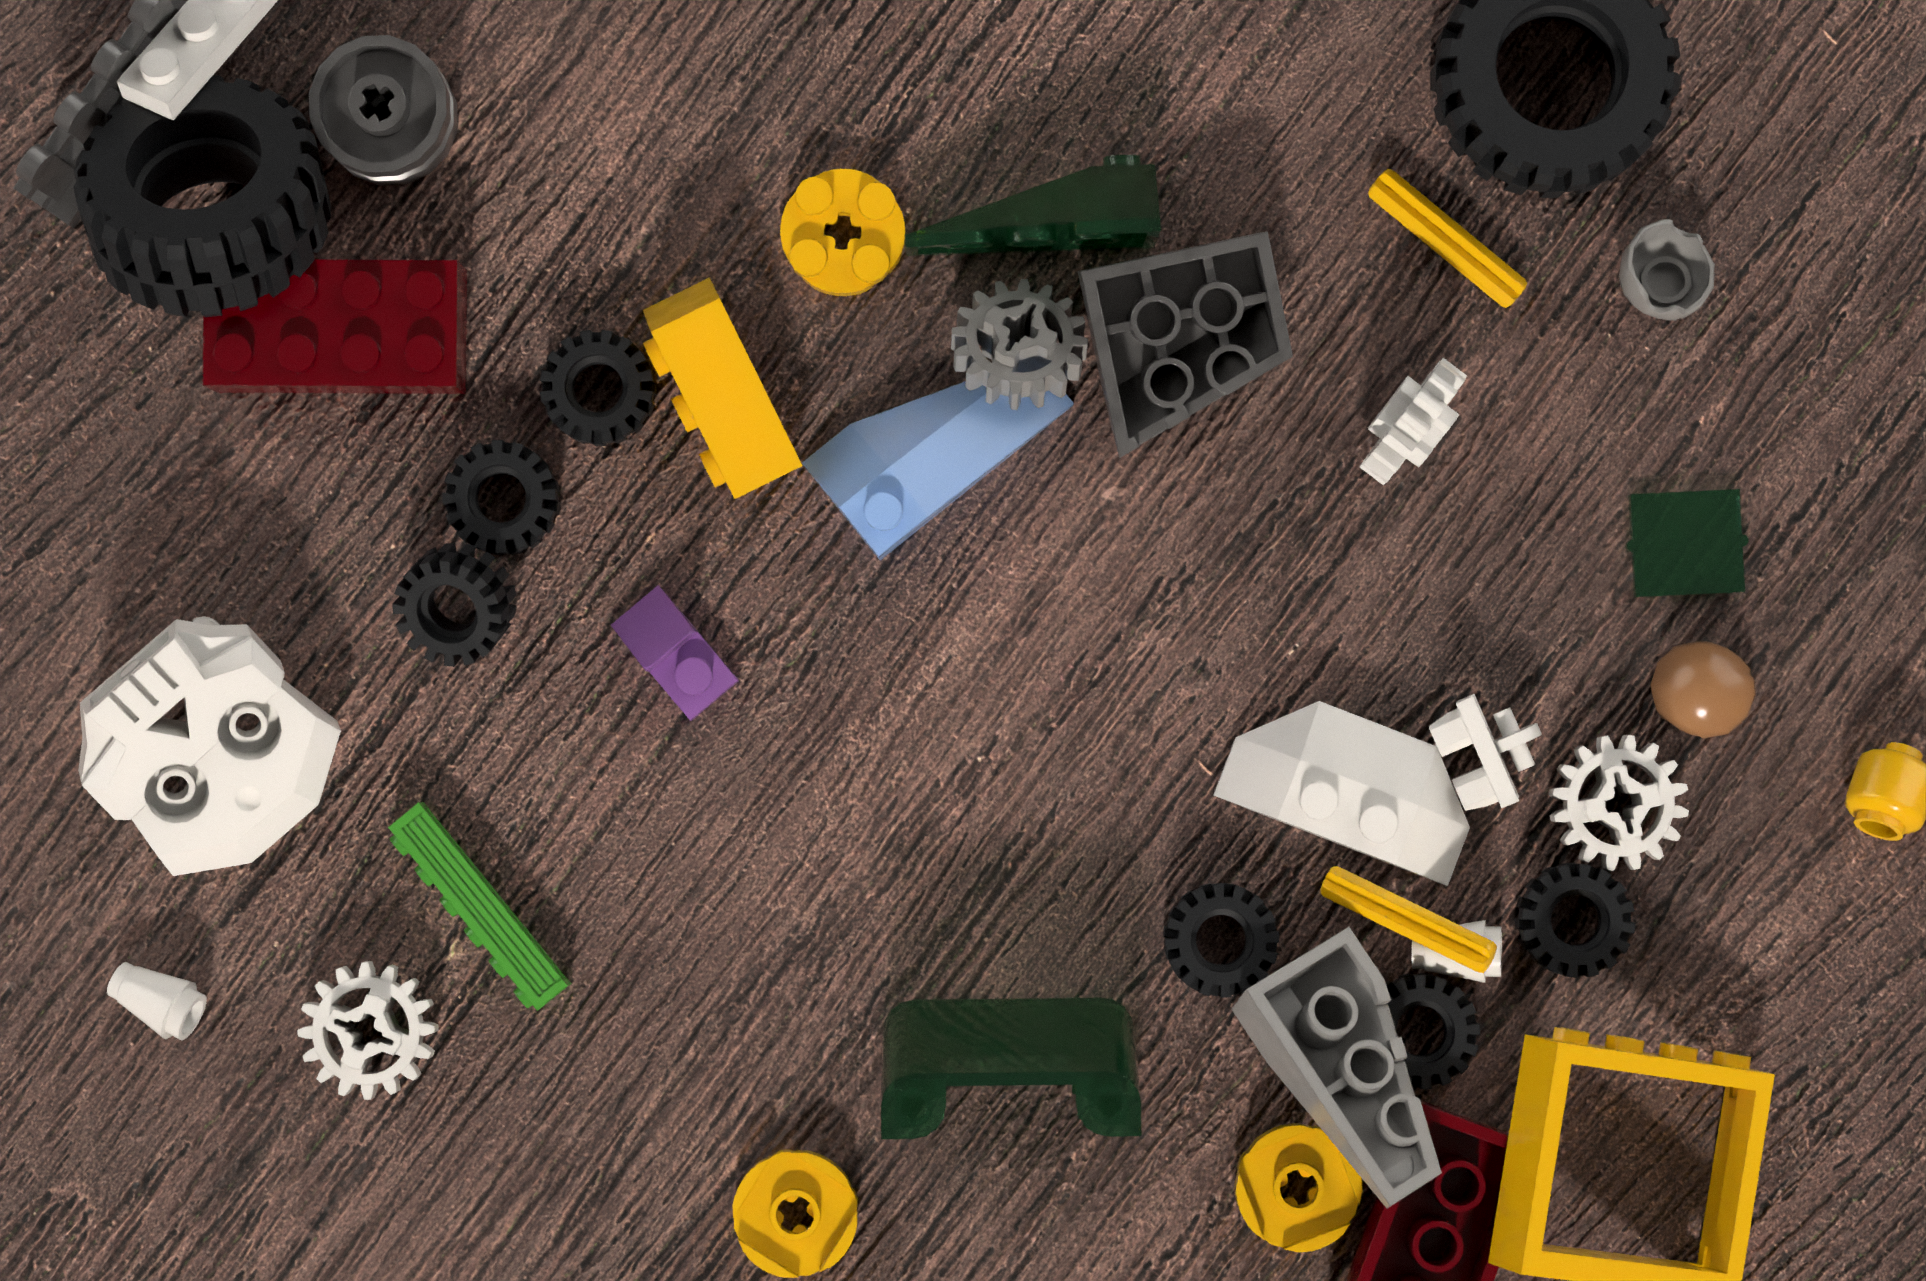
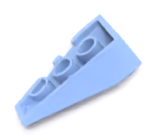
M966 381L849 424L803 461L802 464L878 559L882 560L1070 409L1074 403L1066 394L1060 398L1048 390L1045 392L1043 407L1037 408L1032 403L1030 397H1023L1018 409L1011 410L1008 396L1000 395L994 403L989 404L986 402L985 386L982 385L977 389L969 391L965 387Z

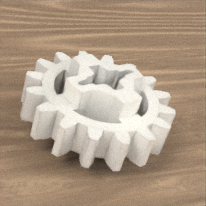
M1442 358L1421 385L1407 376L1368 427V430L1379 437V440L1363 460L1360 468L1382 485L1387 483L1392 475L1397 472L1405 459H1408L1419 468L1458 418L1459 414L1447 405L1456 395L1457 390L1464 383L1467 375Z
M1623 735L1618 749H1614L1613 743L1608 736L1597 737V753L1595 754L1584 746H1577L1573 749L1579 762L1577 767L1560 764L1557 768L1560 775L1567 780L1565 788L1549 789V796L1563 800V809L1549 815L1552 822H1567L1569 829L1560 838L1563 845H1571L1580 841L1583 846L1580 849L1579 860L1589 863L1595 858L1597 853L1602 854V869L1611 871L1615 870L1619 857H1623L1625 864L1630 870L1640 869V853L1645 852L1654 860H1660L1664 857L1658 842L1661 838L1678 841L1681 835L1670 826L1673 818L1688 817L1689 810L1675 805L1674 796L1681 795L1688 790L1687 784L1671 783L1668 778L1678 766L1675 760H1668L1657 764L1654 760L1659 746L1655 743H1648L1640 752L1635 751L1636 741L1633 735ZM1622 760L1639 766L1650 776L1653 782L1641 784L1629 777L1627 767L1623 765ZM1596 768L1597 770L1594 772L1597 782L1587 798L1578 800L1579 791L1585 778ZM1615 786L1619 793L1630 794L1632 805H1627L1623 808L1622 819L1618 812H1607L1605 808V801L1614 798ZM1658 806L1657 816L1653 825L1643 835L1642 821L1650 808ZM1597 821L1608 828L1610 837L1614 840L1615 845L1607 844L1594 837L1583 823Z
M365 961L361 963L359 977L357 978L354 977L347 966L336 969V979L339 985L335 987L325 980L319 981L315 985L318 994L323 998L321 1003H303L301 1010L314 1018L313 1025L297 1030L299 1037L313 1039L314 1048L308 1050L302 1056L304 1062L321 1060L324 1067L316 1078L320 1083L334 1076L340 1078L338 1086L339 1095H348L357 1084L361 1085L364 1100H371L376 1096L379 1083L383 1084L385 1090L390 1095L395 1094L401 1090L398 1075L401 1073L408 1079L416 1080L422 1073L413 1062L416 1057L429 1059L434 1055L435 1050L423 1043V1036L439 1031V1026L433 1022H424L422 1013L430 1009L434 1003L432 999L416 1001L412 996L420 983L416 978L410 979L402 985L396 982L398 966L389 965L382 972L381 976H376L373 962ZM371 988L369 994H366L363 1004L353 1009L345 1005L340 1006L336 1004L344 995L352 990ZM395 1000L398 1001L406 1013L409 1030L400 1027L392 1010ZM372 1015L376 1018L374 1028L382 1032V1036L387 1039L377 1038L364 1045L361 1043L363 1032L354 1028L355 1024L350 1023V1021L360 1022ZM328 1031L336 1033L344 1050L341 1060L331 1047ZM385 1052L390 1055L396 1054L401 1056L388 1069L366 1072L367 1067L371 1065L374 1055Z

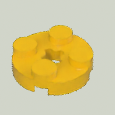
M833 169L824 171L815 177H809L800 183L784 208L780 225V236L784 254L795 273L803 278L807 284L825 294L853 296L873 288L875 284L883 281L888 273H891L897 266L905 245V222L895 196L885 184L880 183L873 176L861 171ZM839 216L850 217L851 225L861 228L860 239H850L847 249L835 248V239L831 236H825L827 225H835Z
M1301 1123L1280 1125L1257 1137L1239 1158L1234 1183L1237 1206L1249 1228L1271 1245L1294 1252L1315 1251L1338 1240L1350 1226V1221L1356 1214L1363 1191L1362 1178L1323 1130L1317 1126ZM1294 1170H1298L1302 1177L1313 1176L1316 1186L1307 1191L1309 1201L1300 1205L1297 1204L1293 1196L1283 1198L1280 1187L1288 1183L1287 1174Z
M781 1150L756 1163L742 1179L732 1205L734 1229L744 1254L760 1269L782 1278L810 1276L835 1265L849 1249L858 1225V1198L845 1172L829 1158L808 1150ZM798 1197H802L809 1202L806 1212L814 1219L808 1227L798 1223L792 1231L786 1229L782 1225L785 1214L777 1208L783 1200L793 1203Z

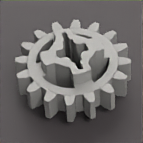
M1028 279L1020 280L1017 291H1008L1002 281L995 282V293L991 298L978 290L974 292L972 309L966 307L959 308L957 327L952 328L951 350H954L953 367L955 372L966 371L965 387L971 391L982 385L985 386L986 402L989 404L994 403L1000 395L1008 396L1011 410L1018 409L1023 397H1030L1032 403L1037 408L1043 407L1045 392L1048 390L1060 398L1066 395L1067 379L1079 381L1081 377L1082 362L1086 360L1088 338L1084 337V317H1071L1073 301L1068 297L1057 303L1053 302V286L1048 284L1038 294L1030 292Z

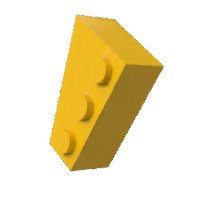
M710 277L643 310L653 338L643 342V345L659 377L669 372L674 377L681 394L671 398V401L687 433L699 427L709 449L699 453V456L715 488L727 483L734 499H737L802 467L801 461Z

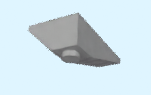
M1347 927L1246 989L1232 1007V1011L1268 1065L1383 1205L1389 1208L1439 1176L1442 1172L1421 1101L1414 1094L1405 1063L1407 1058L1402 1037L1397 1036L1388 1003L1391 999L1385 979L1350 927Z

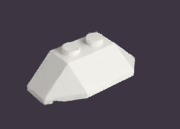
M1317 701L1235 737L1213 796L1445 886L1449 884L1470 829L1437 746L1321 701Z

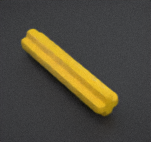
M1387 169L1383 171L1372 184L1368 195L1374 202L1500 306L1505 308L1511 306L1525 290L1527 282L1524 277L1394 170Z
M1333 866L1322 883L1320 893L1323 897L1474 971L1484 973L1495 957L1497 950L1495 942L1339 866Z

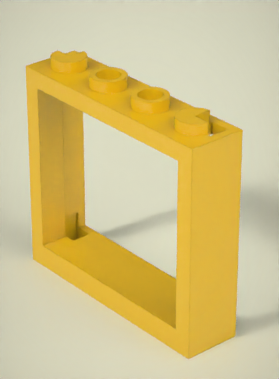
M1554 1027L1553 1038L1525 1034L1488 1263L1520 1275L1569 1281H1742L1775 1074L1750 1069V1056L1714 1050L1712 1062L1697 1060V1048L1660 1042L1659 1053L1655 1054L1643 1052L1645 1041L1606 1034L1605 1045L1601 1046L1588 1044L1589 1032L1563 1027ZM1572 1064L1725 1086L1697 1263L1543 1244Z

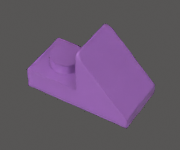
M659 585L611 624L640 665L655 678L690 721L695 719L739 682V679Z

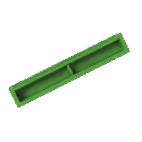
M418 802L388 827L394 834L389 839L395 848L403 856H406L408 853L418 864L414 868L417 875L428 887L434 883L443 895L439 899L440 903L452 917H455L457 914L460 915L468 925L464 929L466 935L478 948L481 945L486 947L493 956L489 959V963L502 978L508 975L517 986L513 992L526 1008H530L533 1005L537 1011L572 984L424 802Z

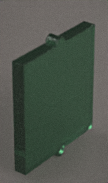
M1740 489L1628 495L1631 540L1626 542L1625 549L1632 554L1634 598L1745 592L1743 547L1748 544L1749 539L1746 535L1742 534Z

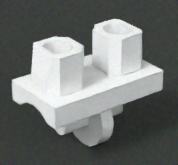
M1475 694L1458 700L1456 702L1457 709L1446 713L1429 725V730L1442 757L1474 744L1483 766L1452 779L1465 811L1486 807L1496 802H1499L1501 808L1518 802L1519 794L1501 753L1509 750L1518 772L1534 766L1535 762L1526 742L1542 735L1538 724L1534 723L1520 729L1511 708H1506L1493 714L1502 734V737L1494 740Z

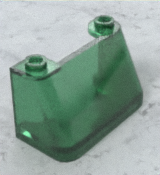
M1103 997L914 999L901 1002L892 1008L885 1019L882 1035L881 1139H916L925 1137L935 1131L944 1118L946 1086L1071 1085L1072 1094H1076L1078 1116L1086 1128L1097 1135L1108 1137L1142 1136L1141 1097L1133 1021L1125 1007L1114 999Z

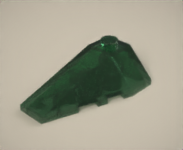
M1138 155L1106 156L1103 158V166L1088 167L906 234V256L1155 248L1161 231L1155 164L1141 165L1140 156Z

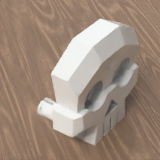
M206 616L196 617L192 619L193 622L176 619L80 702L82 745L78 771L82 786L114 820L131 819L172 876L249 864L256 860L319 805L341 729L338 721L283 680L285 673L281 660L247 624L220 625L213 618ZM184 698L186 722L162 717ZM245 713H252L259 718V722L254 729L244 731L235 725L238 717ZM171 776H181L187 781L186 787L178 793L168 792L163 787V784Z

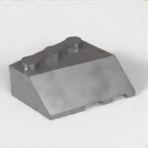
M1268 232L1255 233L1078 271L1102 391L1119 458L1163 431L1186 420L1192 414L1221 397L1232 393L1293 357Z

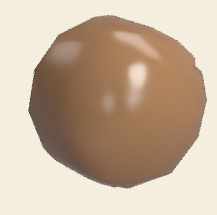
M1694 641L1674 646L1657 662L1650 686L1656 711L1662 719L1687 734L1700 736L1705 739L1730 734L1748 717L1756 696L1755 679L1750 674L1751 669L1745 661L1727 647L1707 641Z

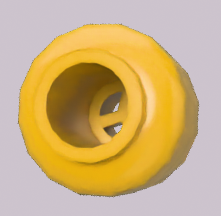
M1891 742L1886 744L1885 749H1872L1861 754L1845 797V806L1849 813L1855 817L1854 824L1859 830L1879 839L1897 841L1901 840L1904 834H1910L1922 828L1926 820V763L1922 761L1923 754L1919 750L1903 743Z

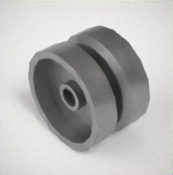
M390 35L361 36L337 47L318 67L309 91V117L320 144L353 176L379 186L406 185L429 175L448 156L458 131L457 102L447 79L440 72L436 64L416 45ZM388 104L392 114L387 119L381 121L377 117V111L383 105Z

